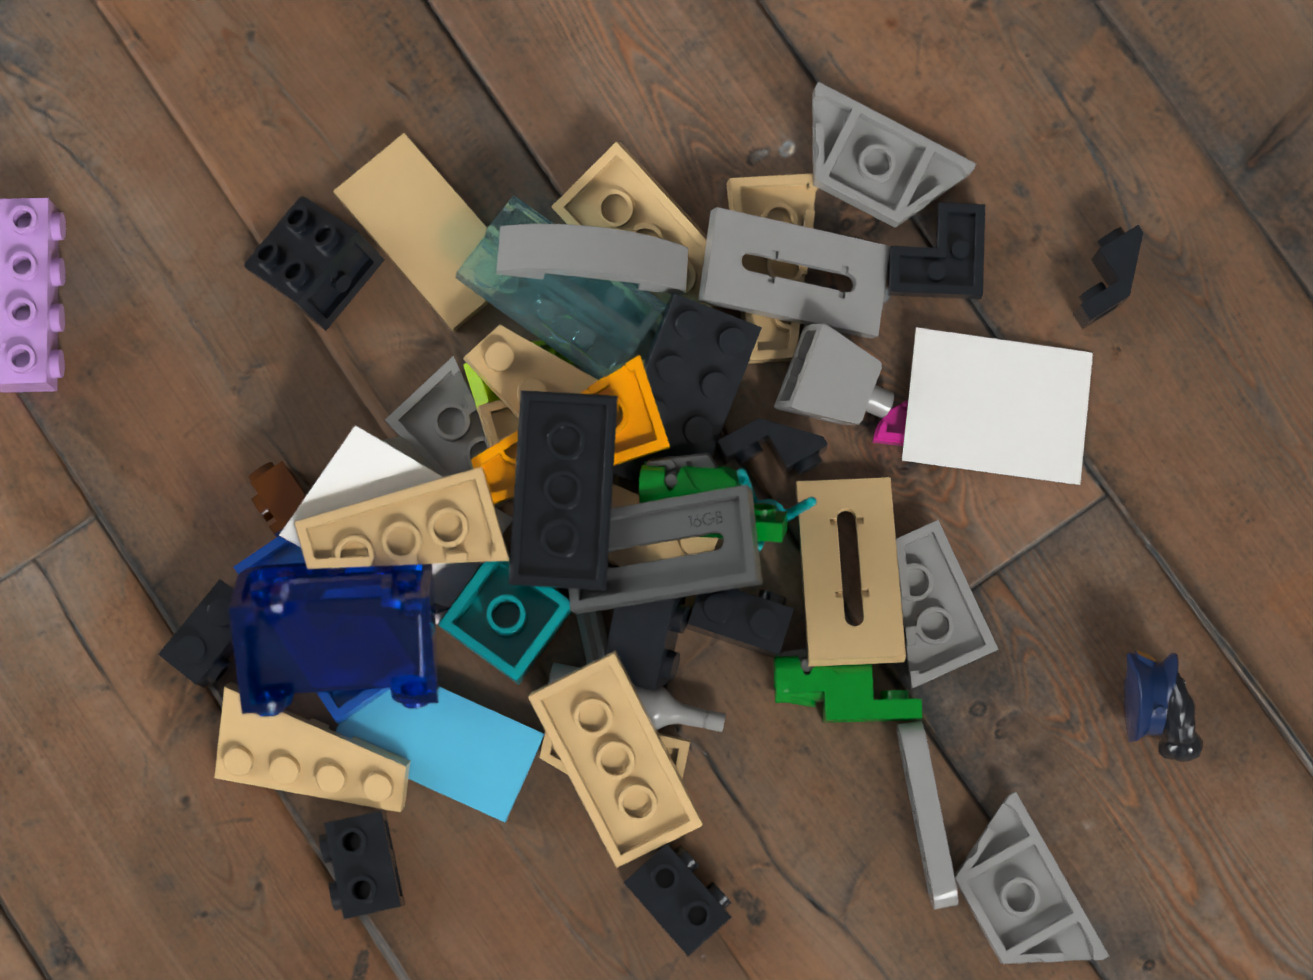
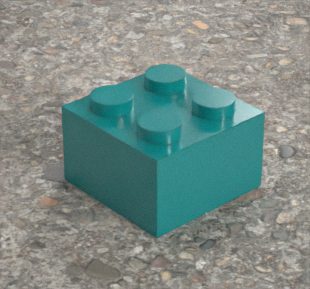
M510 561L484 562L438 625L443 631L520 685L571 615L570 600L550 587L509 585Z

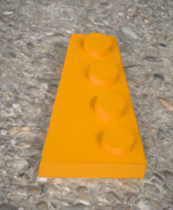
M640 355L579 393L618 396L614 466L670 447ZM518 430L471 459L474 469L483 467L494 504L514 498Z

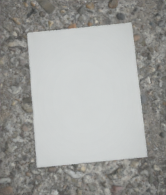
M916 327L902 461L1080 485L1093 353Z
M355 425L279 536L301 547L294 524L296 521L444 477ZM495 508L503 534L513 518ZM482 562L344 567L338 569L350 576L450 607ZM447 611L426 619L438 624Z

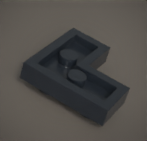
M939 202L936 216V248L891 246L889 251L888 295L981 299L983 296L985 204Z

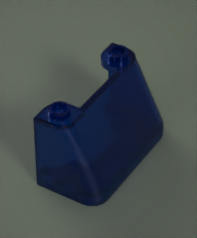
M306 563L270 564L247 568L238 575L229 605L242 714L256 713L262 717L279 715L292 703L295 693L390 688L392 699L401 703L406 708L416 709L425 707L428 704L438 703L439 675L432 564L307 569Z

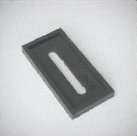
M748 485L611 508L609 552L633 548V546L638 545L645 546L704 536L709 533L722 534L724 543L720 549L715 551L608 568L606 591L569 589L571 611L576 614L763 584L752 489Z

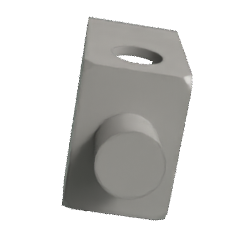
M818 323L804 326L774 408L831 423L859 425L863 420L865 412L884 418L893 405L894 393L876 385L882 369V363L830 326Z

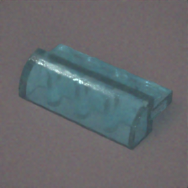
M513 195L486 229L484 238L458 269L455 278L589 375L598 380L610 375L623 367L630 358H633L659 321L667 304L649 291L638 290L637 283L545 273L544 279L497 275L496 268L501 226L554 224Z

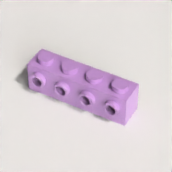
M49 198L0 199L1 393L57 391V378H63L65 360L63 351L58 350V332L64 331L65 311L63 304H58V286H64L66 273L63 258H58L59 240H64L66 236V222L63 212H59V209Z

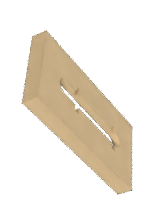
M891 477L796 481L797 503L809 497H815L817 500L815 506L798 515L808 667L905 662L906 650ZM844 511L852 513L856 523L863 622L858 626L849 625L845 620L837 525V516Z

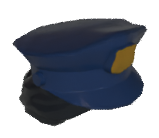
M1135 650V653L1129 652L1126 655L1127 672L1124 682L1125 724L1129 742L1138 741L1145 735H1158L1160 740L1158 752L1162 757L1180 762L1198 758L1203 750V741L1195 732V703L1185 686L1186 681L1178 672V654L1172 652L1162 662H1158L1152 656L1139 650Z

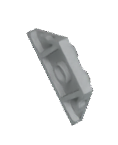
M820 82L817 83L812 93L813 185L894 228L969 176L976 166V163Z
M1017 792L1007 795L954 875L958 889L1001 964L1106 959L1109 957L1106 949Z

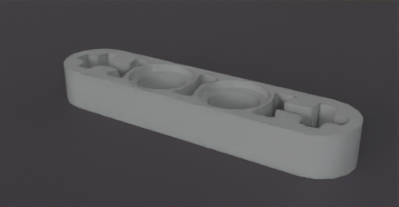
M921 720L900 723L896 726L898 744L930 902L934 910L957 906L956 882L924 726Z

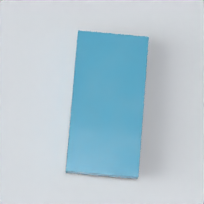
M410 675L338 725L335 731L349 738L355 736L410 760L408 779L505 823L544 739V733L415 675Z

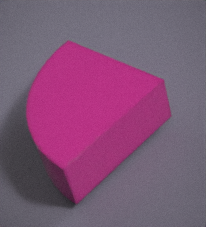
M908 400L892 408L880 420L874 432L872 443L904 445Z

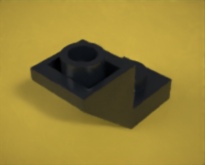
M1139 225L1127 232H1124L1122 227H1118L1097 242L1101 248L1098 249L1091 261L1109 287L1107 288L1103 282H1100L1079 296L1082 304L1075 310L1073 316L1082 330L1120 307L1130 296L1143 237V231Z
M758 418L718 440L716 449L725 464L736 459L740 465L763 452L761 445L766 442L784 474L795 469L798 475H801L823 462L820 455L826 451L828 443L823 436Z

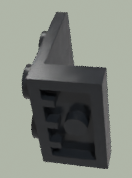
M301 196L245 262L244 267L290 299L316 325L327 331L385 259L357 230L306 197Z

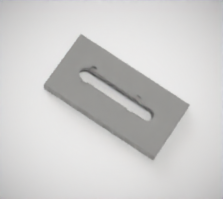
M716 207L710 212L698 302L803 325L824 323L837 332L872 339L879 335L890 246ZM744 254H750L846 275L852 280L853 288L850 292H839V290L748 271L742 265V257Z

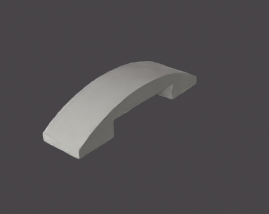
M570 224L508 225L500 227L496 274L544 279L545 273L638 283V290L685 295L688 247L645 234L595 226Z

